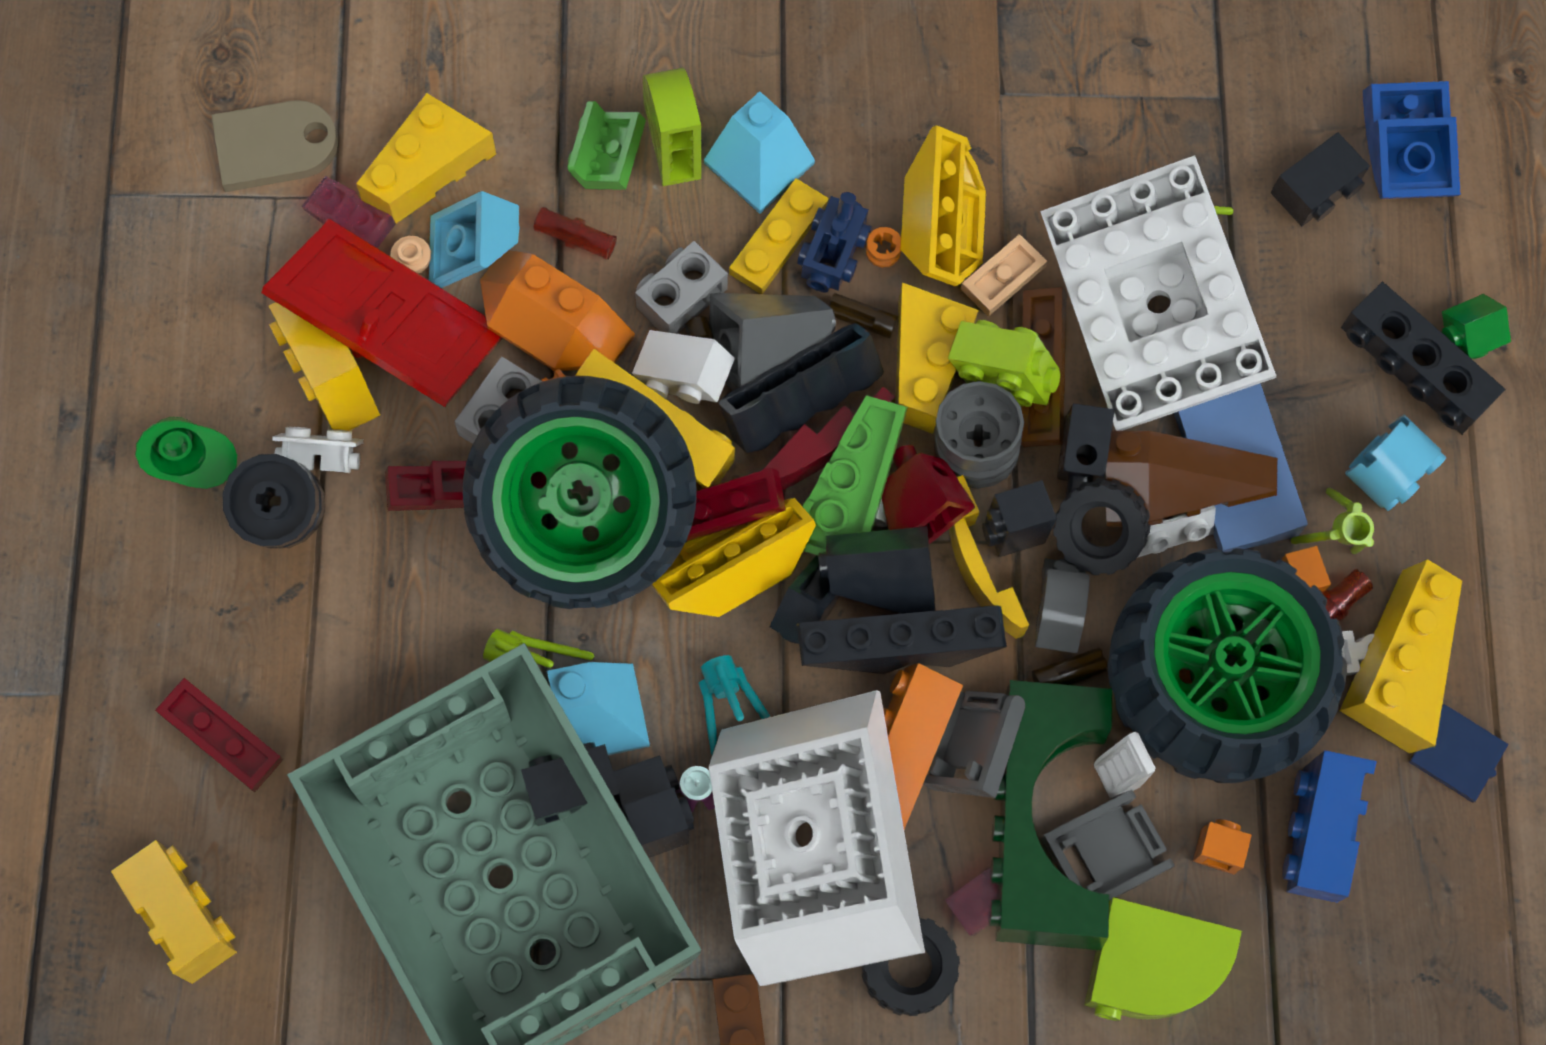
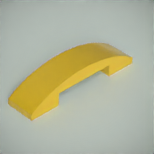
M964 475L957 477L975 506L971 512L949 529L951 544L959 570L981 607L1001 606L1004 630L1014 638H1020L1024 636L1029 623L1013 587L998 593L996 592L968 528L975 525L979 510Z

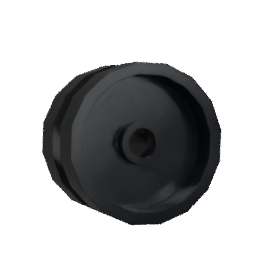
M259 454L243 461L229 475L223 490V512L229 526L243 540L270 549L291 548L305 542L319 528L325 512V494L318 478L305 465L279 454ZM273 496L281 498L280 506L270 507V500Z

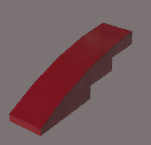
M884 387L874 396V398L895 403L896 397ZM843 406L818 434L804 424L763 470L771 467L778 470L783 490L823 469L840 444L839 442L855 414L846 406Z
M432 461L429 466H388L385 470L387 510L464 508L463 477L467 461ZM535 472L531 476V482L535 487L542 488L546 485L547 478L542 472Z

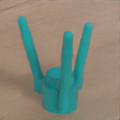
M730 655L713 658L700 667L704 679L698 682V685L703 695L711 755H713L718 739L713 693L717 699L727 697L736 720L742 721L744 715L735 694L740 690V686L760 718L771 717L747 681L743 668H736Z

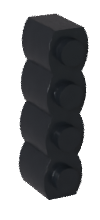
M858 323L837 330L827 337L823 343L802 350L788 363L771 368L760 375L753 383L731 391L718 404L734 442L746 453L760 451L768 447L781 433L801 428L816 412L828 411L837 407L849 393L868 389L884 374V370L871 334Z

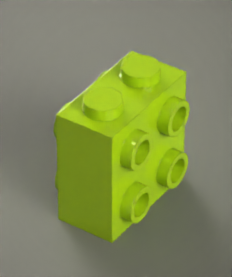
M978 320L976 324L960 322L948 359L959 372L958 375L966 383L981 381L997 384L1010 392L1020 406L1030 407L1032 403L1047 406L1051 392L1054 393L1058 388L1060 371L1036 332L1024 327H1015L1014 331L1002 329L986 320Z

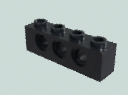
M1383 281L1350 313L1341 326V329L1346 332L1348 339L1354 345L1364 348L1369 352L1383 371L1390 375H1395L1407 386L1409 393L1415 399L1425 402L1438 414L1440 421L1445 426L1456 429L1461 435L1506 390ZM1382 329H1388L1395 334L1396 339H1391L1387 337L1383 333ZM1412 355L1424 359L1427 366L1416 363ZM1443 382L1452 384L1456 388L1457 393L1448 391Z

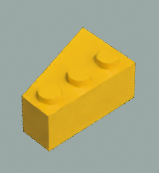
M902 282L898 300L895 404L908 407L904 424L933 434L936 427L939 405L948 395L957 373L948 356L960 322L975 323L979 310Z

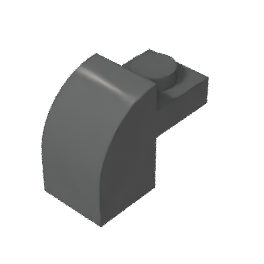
M1044 559L1042 568V596L1036 618L1035 647L1077 653L1086 616L1089 574H1086L1085 570L1082 572L1076 569L1077 566L1071 562L1068 563L1066 559Z

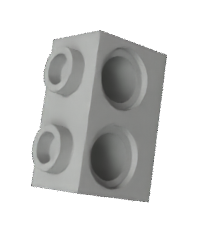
M695 241L685 249L682 247L676 249L666 260L665 267L657 274H648L637 285L635 292L636 308L660 332L677 334L685 327L687 321L698 316L710 305L711 293H724L727 290L728 273ZM694 270L701 272L703 276L699 279L691 280L686 278L684 274ZM661 296H668L674 300L673 303L667 306L658 305L654 301Z
M501 356L454 421L458 435L473 444L487 420L501 405L509 400L505 397L509 391L513 389L525 390L542 381Z

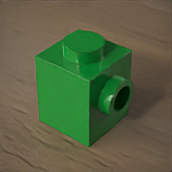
M1485 294L1442 311L1444 328H1442L1441 333L1471 359L1484 357L1489 351L1511 342L1507 307Z

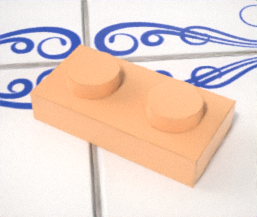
M1019 234L962 283L961 290L989 317L1046 267L1047 260Z

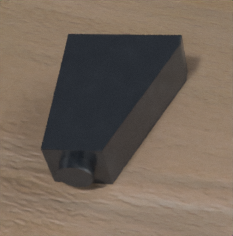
M927 526L826 536V552H819V568L821 578L829 577L831 594L902 614L936 611Z

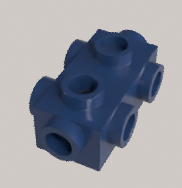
M844 192L841 194L840 199L831 196L826 209L818 208L811 230L816 231L812 243L805 241L797 260V264L802 266L801 277L807 279V285L818 292L826 293L830 288L839 291L842 281L851 282L858 264V260L852 258L856 247L865 248L868 236L871 233L872 226L866 224L869 209L863 208L856 201V196L853 193ZM823 263H829V264H831L833 267L827 266V265H825V264H823Z

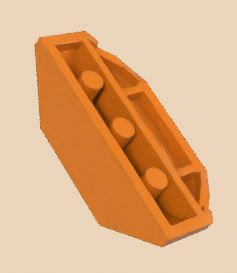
M508 250L492 263L480 279L488 329L553 371L557 369L561 371L579 370L593 349L616 363L635 337V333L599 295L534 254Z

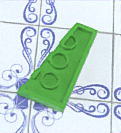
M865 396L842 436L840 444L830 461L827 462L819 476L818 482L802 506L816 524L803 550L804 552L818 556L819 552H826V536L871 532L873 530L908 407Z

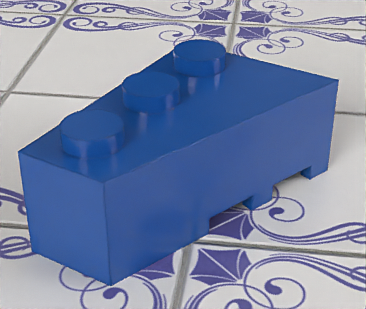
M1323 751L1307 764L1303 770L1297 772L1294 783V795L1299 796L1298 811H1293L1288 827V836L1294 838L1292 854L1288 853L1286 855L1282 871L1283 879L1288 880L1287 893L1336 903L1349 897L1360 844L1359 841H1355L1358 815H1366L1368 801L1361 800L1364 776L1367 773L1374 774L1377 761Z

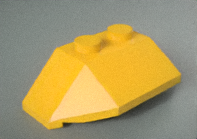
M936 125L929 131L904 179L900 250L923 275L957 286L983 263L986 190L977 164L969 152L971 147L968 138Z
M795 498L784 500L786 511L686 542L672 565L652 586L670 610L720 617L791 576L816 526L814 519Z

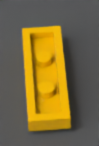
M795 178L731 264L729 275L759 294H763L811 229L818 208L826 209L829 198Z

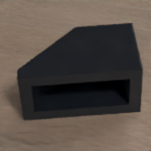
M816 555L788 587L769 626L791 643L799 644L798 623L825 621L840 598L838 595L831 594L829 577L821 578L819 556Z

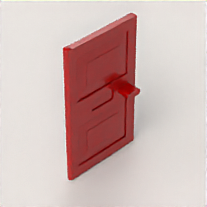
M327 219L324 225L263 286L261 292L352 349L354 357H365L443 407L448 405L503 339L488 329L484 314L331 219Z

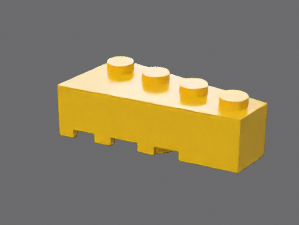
M592 350L575 376L599 377L622 383L640 392L657 404L675 424L688 447L695 470L696 491L718 485L734 463L735 447L732 446V442L728 437L716 430L710 431L696 421L689 413L673 405L597 350Z
M1428 559L1402 570L1374 632L1375 635L1372 642L1368 646L1366 656L1361 661L1360 670L1356 673L1340 709L1345 715L1409 754L1436 746L1462 580Z

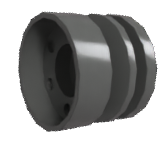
M979 381L959 386L949 392L939 405L934 444L936 457L945 460L956 477L964 475L970 488L979 489L995 486L1008 478L1018 462L1024 427L1021 406L1010 392L997 384ZM973 440H981L982 446H974Z

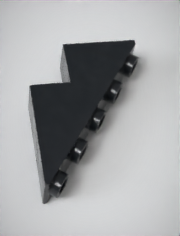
M998 605L802 622L797 624L802 666L886 674L917 663L952 667L1007 647L1002 609Z

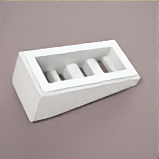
M1136 731L1124 737L1094 762V767L1104 788L1112 799L1130 790L1134 791L1140 788L1156 769Z

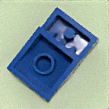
M1449 81L1371 84L1362 92L1368 150L1380 199L1459 196L1460 177L1456 117H1451Z

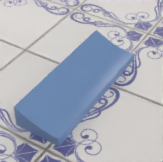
M1261 383L1174 413L1182 438L1278 458L1276 496L1232 507H1227L1223 504L1214 505L1216 510L1213 535L1219 550L1223 553L1231 552L1236 548L1247 549L1299 536L1308 523Z

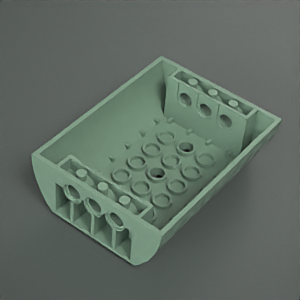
M525 643L287 774L432 1045H564L667 984L686 969L701 953L699 944ZM551 755L553 760L562 757L588 804L574 813L567 811L557 814L560 819L558 821L537 826L521 769L528 768V763L531 760L541 756ZM463 791L471 796L472 801L469 809L460 814L449 811L447 807L449 797L455 792ZM500 865L507 866L513 871L511 884L502 889L492 887L489 884L491 870ZM540 941L551 942L556 948L555 958L547 965H538L531 959V950Z

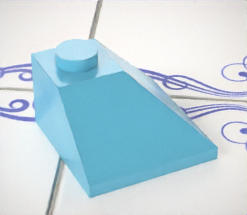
M759 91L731 117L705 157L704 164L761 214L789 188L795 178L799 179L815 164V159L790 118Z
M480 191L430 215L431 261L429 263V281L440 288L448 286L487 268L516 245L520 230L519 205Z
M587 662L547 671L550 688L583 744L594 742L596 747L605 744L608 755L650 747L633 664Z

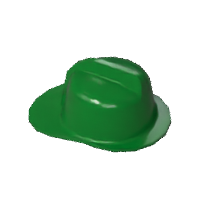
M167 417L151 425L141 434L136 443L135 452L139 467L148 475L161 480L203 489L220 486L227 481L229 475L236 469L238 457L234 444L226 435L214 429L194 424L183 417Z

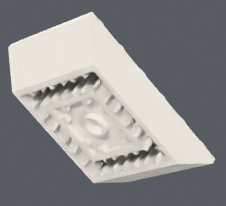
M1195 155L1040 211L1109 409H1115L1113 423L1116 431H1123L1276 378V373ZM1158 295L1166 296L1171 301L1170 307L1163 313L1151 312L1148 309V303L1153 297Z
M876 690L722 729L709 764V772L734 940L759 985L767 986L925 953L880 691ZM808 822L812 827L813 837L808 845L801 847L796 840V831L801 824Z

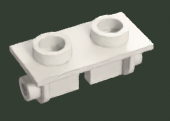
M286 427L285 433L275 435L272 441H283L282 447H276L275 454L305 465L309 470L314 469V454L321 455L320 470L350 473L351 469L358 470L360 466V453H353V447L363 444L364 439L352 438V431L327 430V436L311 435V428Z
M1215 506L1202 508L1199 515L1187 517L1186 513L1170 516V519L1162 518L1163 523L1151 525L1150 533L1147 537L1148 541L1138 557L1151 553L1157 554L1165 551L1167 548L1190 541L1196 542L1214 534Z

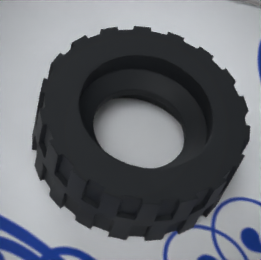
M1097 478L1093 482H1090V480L1086 481L1069 493L1056 512L1057 520L1053 533L1057 538L1056 545L1058 550L1063 552L1064 558L1068 563H1073L1077 566L1076 569L1082 572L1085 570L1091 572L1092 575H1099L1100 573L1110 575L1115 574L1119 569L1124 570L1129 567L1132 561L1136 560L1148 541L1147 537L1150 533L1151 525L1148 523L1150 515L1149 511L1145 509V502L1141 496L1138 497L1133 492L1134 489L1132 487L1121 484V481L1115 479L1108 481L1105 478ZM1107 507L1118 514L1123 529L1121 537L1117 542L1110 546L1102 547L1094 545L1086 539L1082 531V519L1090 509Z
M919 918L924 949L929 954L932 962L931 974L925 983L912 988L898 984L889 972V960L861 966L863 983L866 984L867 992L871 998L874 997L879 1002L878 1005L883 1009L887 1008L900 1016L901 1014L918 1016V1014H926L934 1010L948 998L958 981L960 957L956 953L957 946L954 940L951 941L947 935V930L943 926L940 928L935 924L936 921L929 918L927 920Z

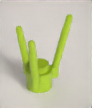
M1327 488L1326 494L1347 509V511L1335 518L1332 529L1329 531L1304 534L1291 538L1292 544L1338 540L1344 545H1353L1350 551L1352 554H1357L1365 547L1373 546L1374 524L1366 513L1361 512V503L1352 502L1333 488Z
M496 629L491 634L483 653V659L491 662L525 643L528 647L575 658L578 657L586 660L594 658V654L589 651L527 637L513 630L509 634L500 629ZM529 651L536 664L547 668L553 667L554 663L552 660Z

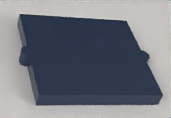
M1443 704L1436 746L1414 752L1409 763L1474 803L1488 779L1496 776L1495 767L1509 744Z

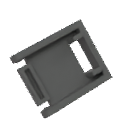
M961 691L923 785L934 791L996 798L1025 710L1024 699L1017 695L1007 696L1004 693L966 691L964 693ZM956 769H965L964 775L969 780L953 778Z
M1133 790L1044 834L1041 838L1058 870L1069 880L1082 887L1063 852L1074 846L1094 882L1085 888L1097 893L1108 894L1109 900L1113 897L1117 898L1175 867L1171 858L1160 862L1156 866L1151 861V859L1166 852L1167 849L1142 804L1126 813L1123 811L1122 806L1131 803L1136 798Z

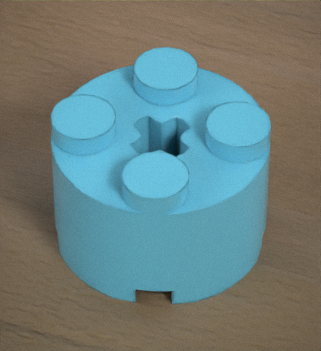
M1406 415L1400 416L1388 426L1392 430L1389 434L1386 432L1382 436L1378 435L1350 464V469L1345 472L1380 508H1385L1387 511L1391 510L1398 502L1401 504L1406 502L1420 487L1416 481L1425 473L1428 475L1433 473L1446 459L1441 449Z

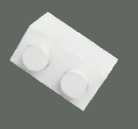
M649 330L632 374L664 398H667L668 394L695 404H698L700 400L718 402L735 358L715 339Z

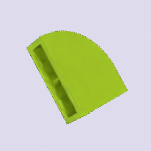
M677 68L643 75L644 107L662 185L668 186L700 180L701 122L686 70L684 68Z
M1113 897L1109 900V938L1102 950H1096L1084 1006L1095 1008V1016L1113 1021H1120L1121 1015L1136 1019H1162L1180 1014L1206 1000L1225 981L1235 962L1242 931Z

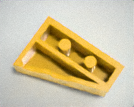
M426 93L356 183L363 205L392 223L397 224L436 197L435 193L453 180L457 182L465 177L466 171L483 159L488 161L494 157L496 149L493 134Z
M275 302L269 305L275 318V322L269 324L279 346L288 344L289 349L283 351L292 371L294 374L302 371L304 376L299 378L298 381L308 401L317 400L332 430L350 431L380 416L363 375L349 348Z
M155 840L113 869L111 873L135 912L141 915L149 927L150 931L148 933L156 945L160 944L171 960L167 965L172 973L193 984L237 953L230 943L236 936L222 916L214 919L206 905L211 903L212 900L197 880L192 884L188 881L182 872L188 865L179 851L173 845L167 849Z

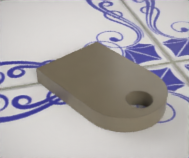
M301 100L287 101L211 115L222 186L225 192L314 176L323 171L332 162L337 152L338 136L333 120L323 108L311 102ZM315 129H322L327 132L326 138L319 143L307 141V135Z

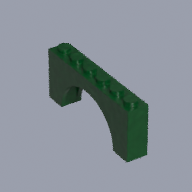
M1010 680L1005 694L1007 696L1017 695L1023 698L1025 710L997 796L993 798L994 800L1001 801L1000 816L994 815L992 823V841L999 842V857H992L990 883L997 884V900H990L989 926L996 927L995 941L1101 951L1109 938V895L1097 893L1077 885L1052 864L1036 835L1032 817V796L1037 778L1055 758L1076 747L1105 744L1112 729V689Z

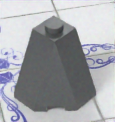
M739 293L710 294L709 324L714 339L735 358L725 385L732 391L746 384L753 383L760 375L771 368L788 363L802 350L823 343L835 330L836 320L833 309L816 296Z

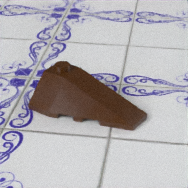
M1112 431L1106 465V480L1112 481L1115 479L1121 481L1120 483L1125 486L1129 485L1134 489L1133 492L1138 497L1141 496L1145 502V509L1149 511L1150 515L1148 519L1149 525L1163 523L1162 518L1186 513L1187 517L1201 514L1202 508L1218 504L1232 507L1276 496L1278 458L1154 431ZM1106 507V525L1122 527L1118 514Z

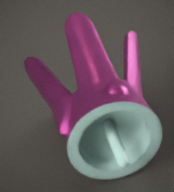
M701 766L688 768L682 774L680 782H678L680 789L675 790V792H681L684 797L686 796L691 812H693L698 801H702L708 810L714 809L715 805L709 770Z

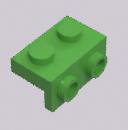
M588 101L583 116L579 121V130L573 150L569 154L568 171L585 189L626 190L645 126V118L640 112H605L596 101Z

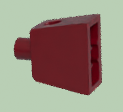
M905 445L895 450L893 460L897 470L887 478L882 495L888 528L893 530L927 526L930 545L975 508L974 503L945 460L923 453L917 454L913 445Z

